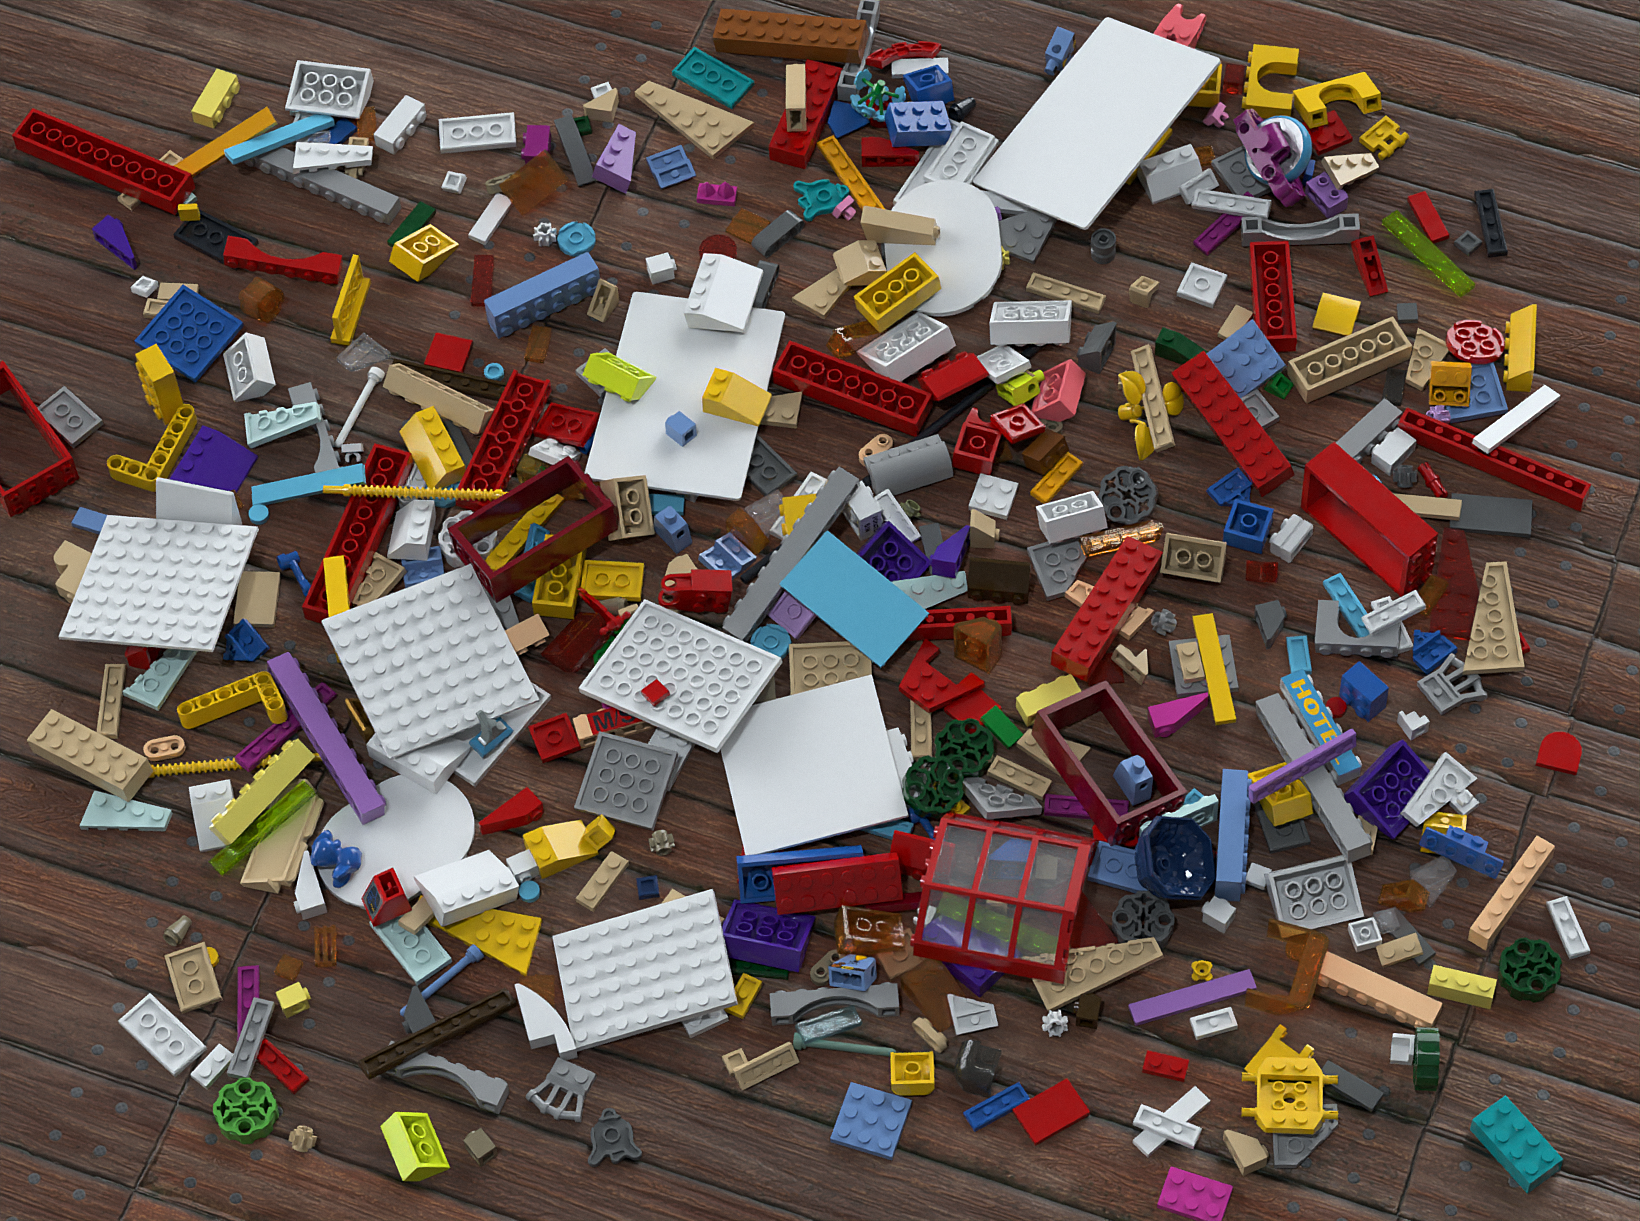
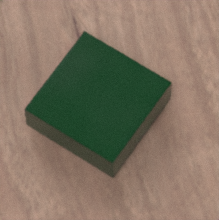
M588 115L573 118L580 136L592 134Z

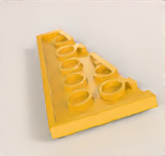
M490 909L441 927L435 916L427 924L445 931L449 936L456 937L468 946L476 945L486 956L502 962L508 968H513L526 977L542 919Z

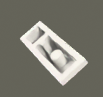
M308 850L304 851L295 891L297 901L293 902L297 914L301 913L303 920L327 913Z

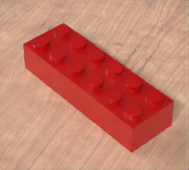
M809 59L805 63L807 131L787 132L785 108L769 144L770 160L806 169L831 112L833 102L838 96L837 85L843 70L840 67Z
M1289 241L1250 242L1249 266L1254 321L1276 352L1296 351L1297 332Z
M897 852L772 867L778 915L903 900Z

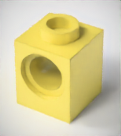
M299 982L276 992L286 1018L310 1008L308 1000L311 999L306 987L302 989Z

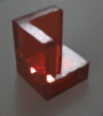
M1247 560L1246 581L1277 582L1278 562Z

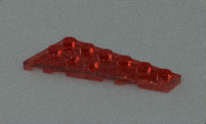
M1444 528L1429 633L1440 630L1441 635L1445 637L1470 641L1480 594L1464 530Z

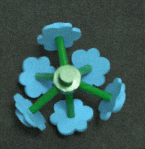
M867 69L863 72L859 71L854 80L856 89L860 90L863 86L866 87L867 85L870 88L868 89V94L863 98H860L858 94L850 95L851 106L866 118L885 122L886 110H883L884 101H887L889 96H891L892 102H904L906 98L905 88L901 86L896 88L895 93L889 92L888 87L884 86L885 82L883 80H878L877 84H872L869 82L872 74ZM867 99L870 100V103H869L868 106H866V102H865ZM874 102L879 106L877 112L872 108Z

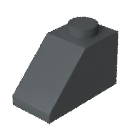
M1279 600L1255 605L1254 617L1266 650L1272 647L1284 627V619L1287 618L1285 607H1281Z
M417 985L412 988L403 1015L404 1022H402V1026L407 1034H413L436 1022Z

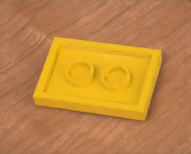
M584 560L581 588L598 600H607L621 596L626 598L627 601L640 602L645 568L644 563Z

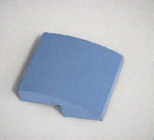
M682 145L646 157V162L660 189L696 177L692 164L687 159Z
M729 532L715 540L713 547L699 554L698 560L709 570H731L733 580L745 571L757 557Z
M440 546L430 547L427 561L401 559L402 566L407 571L404 575L405 588L444 574Z

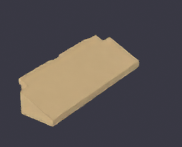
M307 779L292 780L271 802L240 882L243 887L278 894L281 885L290 887L291 883L296 879L304 851L308 848L307 840L314 832L324 805V801L315 795L317 790Z

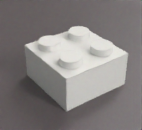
M1374 917L1348 924V932L1356 952L1375 948L1382 944V938Z

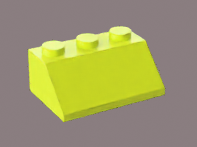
M609 352L590 354L582 374L588 378V382L595 385L600 384L604 386V390L607 392H616L621 395V399L628 402L639 400L656 380V376Z
M395 1112L380 1126L403 1181H421L450 1168L428 1113Z

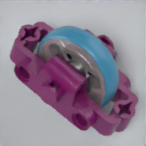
M1252 108L1246 109L1234 118L1236 132L1245 147V162L1253 177L1261 183L1269 185L1274 195L1286 207L1293 206L1306 195L1302 189L1303 185L1299 176L1306 169L1312 154V141L1306 127L1297 119L1289 116H1273L1263 120Z

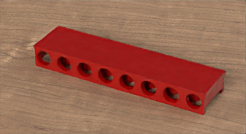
M513 370L460 481L459 490L462 488L465 491L468 488L470 491L473 489L476 491L479 489L481 491H484V489H487V491H490V489L493 491L501 489L505 492L552 392L550 380L546 379V381L519 374L517 370ZM458 498L456 500V506L475 512L490 503L489 499L486 501L484 499H481V501L475 499L473 501L470 498L467 501L464 498L462 501L461 498Z

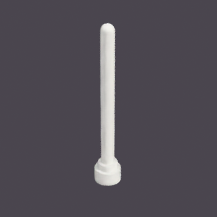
M370 368L367 374L368 382L335 441L336 447L339 448L344 443L375 384H378L384 378L385 373L380 368Z

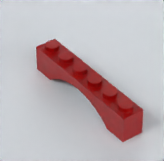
M228 236L223 254L224 265L231 268L238 267L249 271L266 272L271 275L279 274L289 278H303L307 281L314 280L325 284H338L343 266L342 255L322 252L303 259H283L262 252L248 239Z

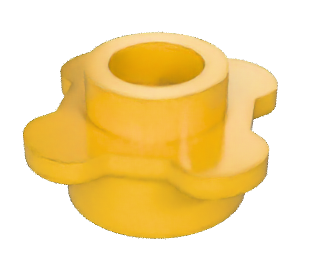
M1201 960L1192 963L1193 974L1191 977L1194 981L1212 980L1211 962Z

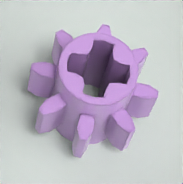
M1444 405L1430 407V410L1426 413L1427 416L1449 424L1451 420V415L1448 410H1444Z

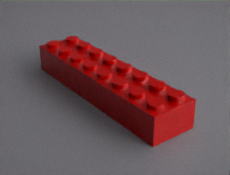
M790 340L773 369L774 384L795 392H802L803 395L914 437L918 435L933 407L931 393Z
M1202 351L1171 372L1175 383L1180 387L1181 391L1248 480L1252 482V485L1261 497L1295 475L1291 464L1205 351Z
M1127 536L1052 650L1050 665L1081 680L1088 681L1160 569L1163 557L1162 551Z

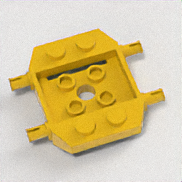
M1266 1057L1257 1069V1072H1242V1081H1255V1085H1257V1107H1242L1241 1117H1255V1120H1257L1256 1124L1265 1133L1315 1134L1322 1127V1122L1325 1123V1119L1338 1120V1111H1325L1323 1109L1324 1084L1338 1085V1075L1323 1074L1314 1058ZM1268 1080L1311 1081V1084H1307V1083H1304V1082H1297V1083H1283L1282 1081L1268 1082ZM1292 1098L1295 1101L1293 1103H1287L1284 1101V1099Z

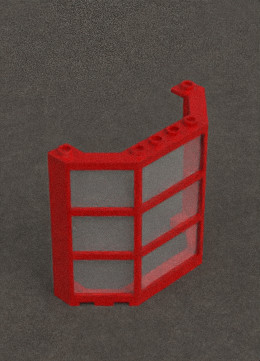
M946 813L941 818L939 826H935L933 838H936L935 843L931 842L929 848L931 858L926 859L924 871L927 872L926 875H922L920 881V888L923 889L915 934H912L910 946L913 947V956L1064 984L1068 968L1071 934L1087 868H1091L1095 856L1097 839L960 813Z

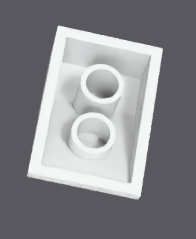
M230 779L189 787L200 852L242 845L240 835L232 844L225 845L209 829L213 824L211 820L219 812L223 814L227 809L225 805L234 798Z

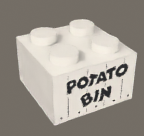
M860 481L859 488L846 504L842 513L860 541L871 537L883 523L881 504L873 499L870 487H866Z

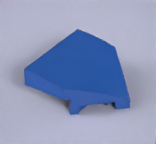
M839 101L833 102L827 125L836 139H840L870 123L869 119L854 110L851 104Z
M1237 467L1210 486L1206 492L1219 506L1232 507L1235 499L1250 502L1252 482Z
M243 618L229 634H225L227 641L223 660L255 662L270 647L248 620Z
M1414 630L1413 661L1426 674L1445 662L1451 653L1456 654L1458 652L1457 647L1444 635H1441L1440 630L1434 633Z

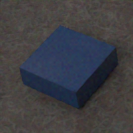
M657 875L636 878L639 900L660 897Z

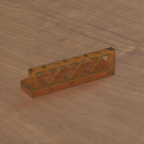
M1154 520L1080 536L1078 541L1085 557L1118 550L1127 536L1142 543L1158 541L1164 526L1162 522L1155 523Z

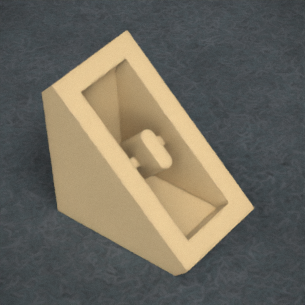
M614 88L584 104L585 116L588 115V118L591 120L613 123L619 103L618 90Z
M599 279L587 315L605 322L619 303L617 286Z

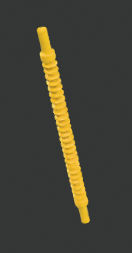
M350 484L323 486V493L343 494V496H351L353 494L354 497L356 494L359 497L362 495L365 497L367 495L379 497L381 495L382 498L385 495L388 498L390 496H393V498L404 496L405 499L407 496H410L411 499L415 496L416 499L418 497L422 499L424 497H427V499L438 497L440 500L443 497L444 500L450 498V500L461 498L463 501L466 498L469 501L472 498L473 501L475 499H478V501L489 499L491 502L493 499H497L507 493L501 489H496L495 491L492 489L490 491H487V489H484V491L473 489L470 491L468 488L465 491L464 488L461 490L458 488L456 490L444 488L442 490L439 487L436 490L435 487L433 489H430V487L427 489L424 487L413 489L411 486L408 489L407 486L404 488L401 486L399 488L387 486L385 488L382 485L380 488L378 485L376 487H373V485L362 487L361 484L359 487L356 484L353 486Z
M313 753L315 757L308 764L314 761H322L318 753ZM268 755V757L266 759H263V761L257 766V768H260V766H263V768H265L266 765L269 766L267 762L272 757ZM227 758V761H224V759L218 761L216 759L215 762H212V760L206 762L204 760L203 763L192 761V764H189V762L183 764L181 762L180 765H177V763L171 765L169 763L168 766L165 764L159 766L157 764L156 767L151 765L153 772L148 778L155 777V775L160 777V774L172 776V773H175V775L181 773L183 775L184 772L187 774L190 772L195 774L196 771L198 773H201V771L207 773V770H210V772H213V770L218 772L219 769H222V771L228 769L230 771L231 768L242 770L243 767L235 762L234 758L233 760Z

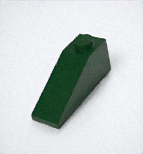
M1162 327L1155 341L1154 355L1183 365L1202 351H1205L1206 354L1208 351L1183 334Z

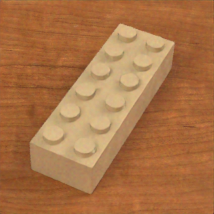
M1392 316L1288 361L1287 374L1304 401L1309 403L1410 359L1412 345Z
M52 709L27 739L33 753L127 802L133 798L153 772L146 757Z

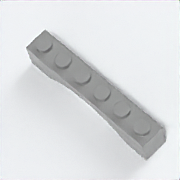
M860 0L856 19L866 20L869 37L862 63H846L841 71L837 85L838 100L852 102L850 95H859L860 90L856 89L854 80L859 71L863 72L866 69L865 59L870 54L880 17V0Z
M1338 214L1332 218L1309 224L1278 223L1263 217H1242L1241 221L1242 246H1249L1250 242L1289 241V245L1351 243L1359 239L1360 233L1359 214Z
M311 382L288 388L292 405L317 403V400H320L317 388L313 389ZM319 404L321 422L311 425L320 438V452L314 465L315 473L341 468L338 465L341 462L339 453L333 450V447H335L333 436H328L327 431H330L328 421L322 418L325 415L322 404Z
M885 982L880 985H870L866 991L841 987L833 989L821 987L817 990L798 989L794 992L776 991L775 993H770L772 1026L794 1024L811 1011L834 1005L858 1007L877 1017L900 1016L897 983Z
M424 1052L386 1071V1073L399 1078L422 1074L448 1078L468 1090L480 1108L496 1114L500 1113L510 1093L508 1084L503 1079L488 1077L482 1071L469 1070L463 1064L450 1063L444 1057H434L429 1055L428 1052Z

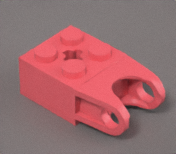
M1178 3L1163 18L1153 34L1195 49L1205 26L1206 15L1201 13L1194 19H1185L1181 16L1183 5Z

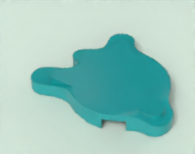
M827 179L817 180L813 183L796 181L793 185L794 191L804 195L798 199V204L805 209L803 213L805 221H812L818 215L832 213L835 207L849 195V188L846 185L838 183L835 185Z

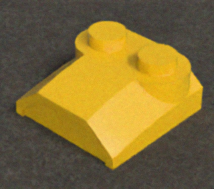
M933 1051L912 1053L890 1052L891 1090L895 1094L901 1096L927 1095L935 1089Z

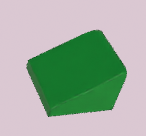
M1279 372L1268 381L1264 390L1281 399H1285L1294 384Z

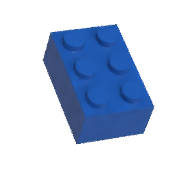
M944 101L891 102L884 116L892 147L946 145L952 132Z

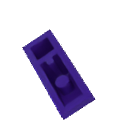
M108 214L92 228L94 238L128 266L136 270L137 264L124 232L123 224L119 219H114Z
M966 525L937 546L935 553L931 554L929 566H932V575L956 579L970 544V526Z

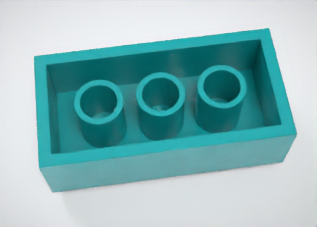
M1506 1095L1472 1119L1470 1131L1527 1194L1561 1169L1563 1158Z

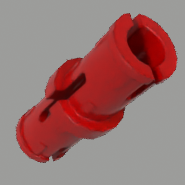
M1425 462L1426 466L1422 463L1417 470L1426 481L1425 485L1427 488L1432 490L1436 498H1440V496L1441 498H1446L1448 492L1441 484V478L1434 473L1428 462Z

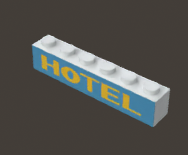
M1301 669L1282 677L1280 689L1315 748H1318L1343 734L1340 725L1334 722L1330 708L1325 707L1321 693L1313 687L1314 684L1309 674L1306 675L1305 671ZM1352 749L1325 764L1333 775L1337 786L1359 777L1362 767L1360 758L1353 754Z

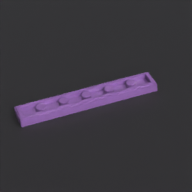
M1350 729L1248 786L1249 800L1252 803H1256L1356 747V732Z
M1248 969L1129 1004L1128 1008L1135 1026L1250 993L1256 991L1257 987L1251 971Z

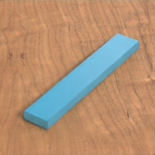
M315 114L224 150V154L235 165L335 125L334 119L330 115Z
M360 463L252 486L253 506L256 504L268 505L323 493L324 485L343 486L344 484H350L353 486L356 484L358 486L366 484L365 465Z

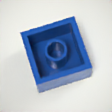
M1235 499L1224 529L1223 542L1232 547L1262 554L1273 522L1274 509Z
M1359 661L1342 675L1339 696L1346 702V705L1349 704L1360 718H1364L1369 722L1386 708L1389 687Z

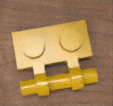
M1384 116L1360 136L1359 142L1372 152L1379 148L1381 152L1378 154V158L1383 160L1386 157H1390L1396 148L1402 147L1409 138V135L1406 132L1401 135L1398 134L1400 126L1389 117ZM1389 139L1393 140L1389 145L1385 143Z

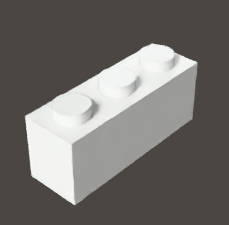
M405 95L374 133L376 146L395 155L399 149L403 148L409 136L414 134L418 125L426 119L425 104Z

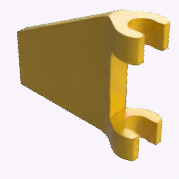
M1280 1024L1244 1070L1248 1073L1257 1072V1069L1266 1057L1312 1058L1314 1049L1307 1044L1301 1053L1298 1054L1281 1041L1287 1035V1029Z

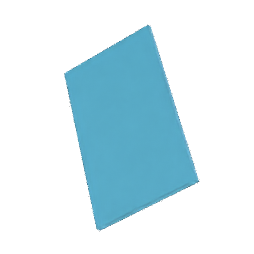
M828 530L779 584L880 668L885 665L929 615V612Z

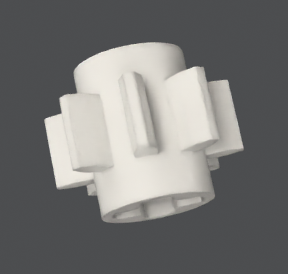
M541 223L538 227H534V241H539V246L549 247L552 242H556L557 230L551 227V223Z
M1049 1010L1047 1017H1042L1045 1023L1042 1025L1043 1031L1048 1030L1049 1037L1052 1035L1061 1037L1063 1030L1068 1031L1066 1024L1068 1018L1067 1016L1062 1017L1061 1010L1058 1012Z

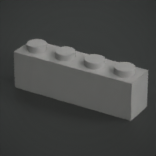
M1384 398L1336 443L1360 464L1365 455H1370L1373 448L1380 442L1382 443L1390 431L1392 432L1398 427V422L1403 412Z

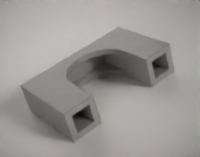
M1318 600L1315 633L1316 653L1323 655L1335 653L1344 656L1356 654L1365 657L1378 655L1385 658L1398 656L1400 622L1373 636L1369 634L1361 638L1350 637L1344 634L1338 626L1339 601ZM1380 603V607L1388 603Z

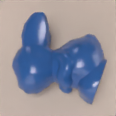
M324 830L312 845L310 860L313 866L329 867L336 865L332 873L333 887L341 888L350 880L351 874L360 868L362 853L358 847L354 846L342 849L341 841L339 839L333 841L332 833L329 830Z

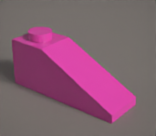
M1208 693L1148 707L1147 717L1154 738L1160 736L1167 737L1175 733L1208 706Z

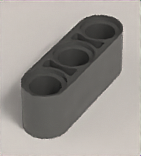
M787 210L758 233L752 240L751 245L768 258L803 229L805 222L794 212Z
M760 260L757 268L762 269L764 273L752 307L765 309L777 280L780 265Z

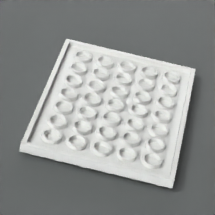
M644 599L580 685L579 691L584 695L718 753L780 667L782 658ZM657 679L669 690L670 695L656 706H653L641 694V690Z
M713 889L552 936L570 1032L576 1051L738 1005Z

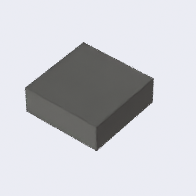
M1468 230L1454 241V246L1467 256L1471 255L1482 245V241Z
M1397 303L1398 324L1418 323L1417 303Z

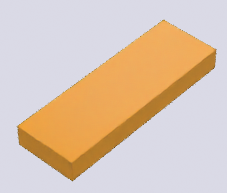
M1067 452L1030 491V495L1043 504L1049 503L1080 470L1083 462Z

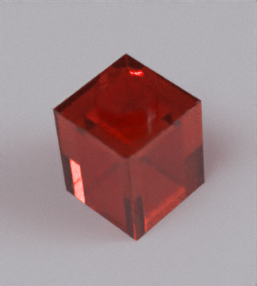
M1226 63L1223 93L1242 95L1245 65Z

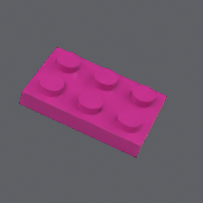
M1170 1167L1157 1208L1196 1221H1222L1233 1186Z

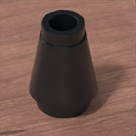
M968 97L951 104L948 109L950 117L955 121L963 120L976 106V101L974 98Z

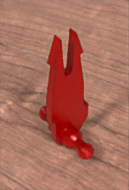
M581 587L577 589L579 591L578 595L606 622V626L599 630L600 635L604 636L609 631L619 630L621 625L624 624V620L631 617L628 611H625L621 616L614 617L605 606Z

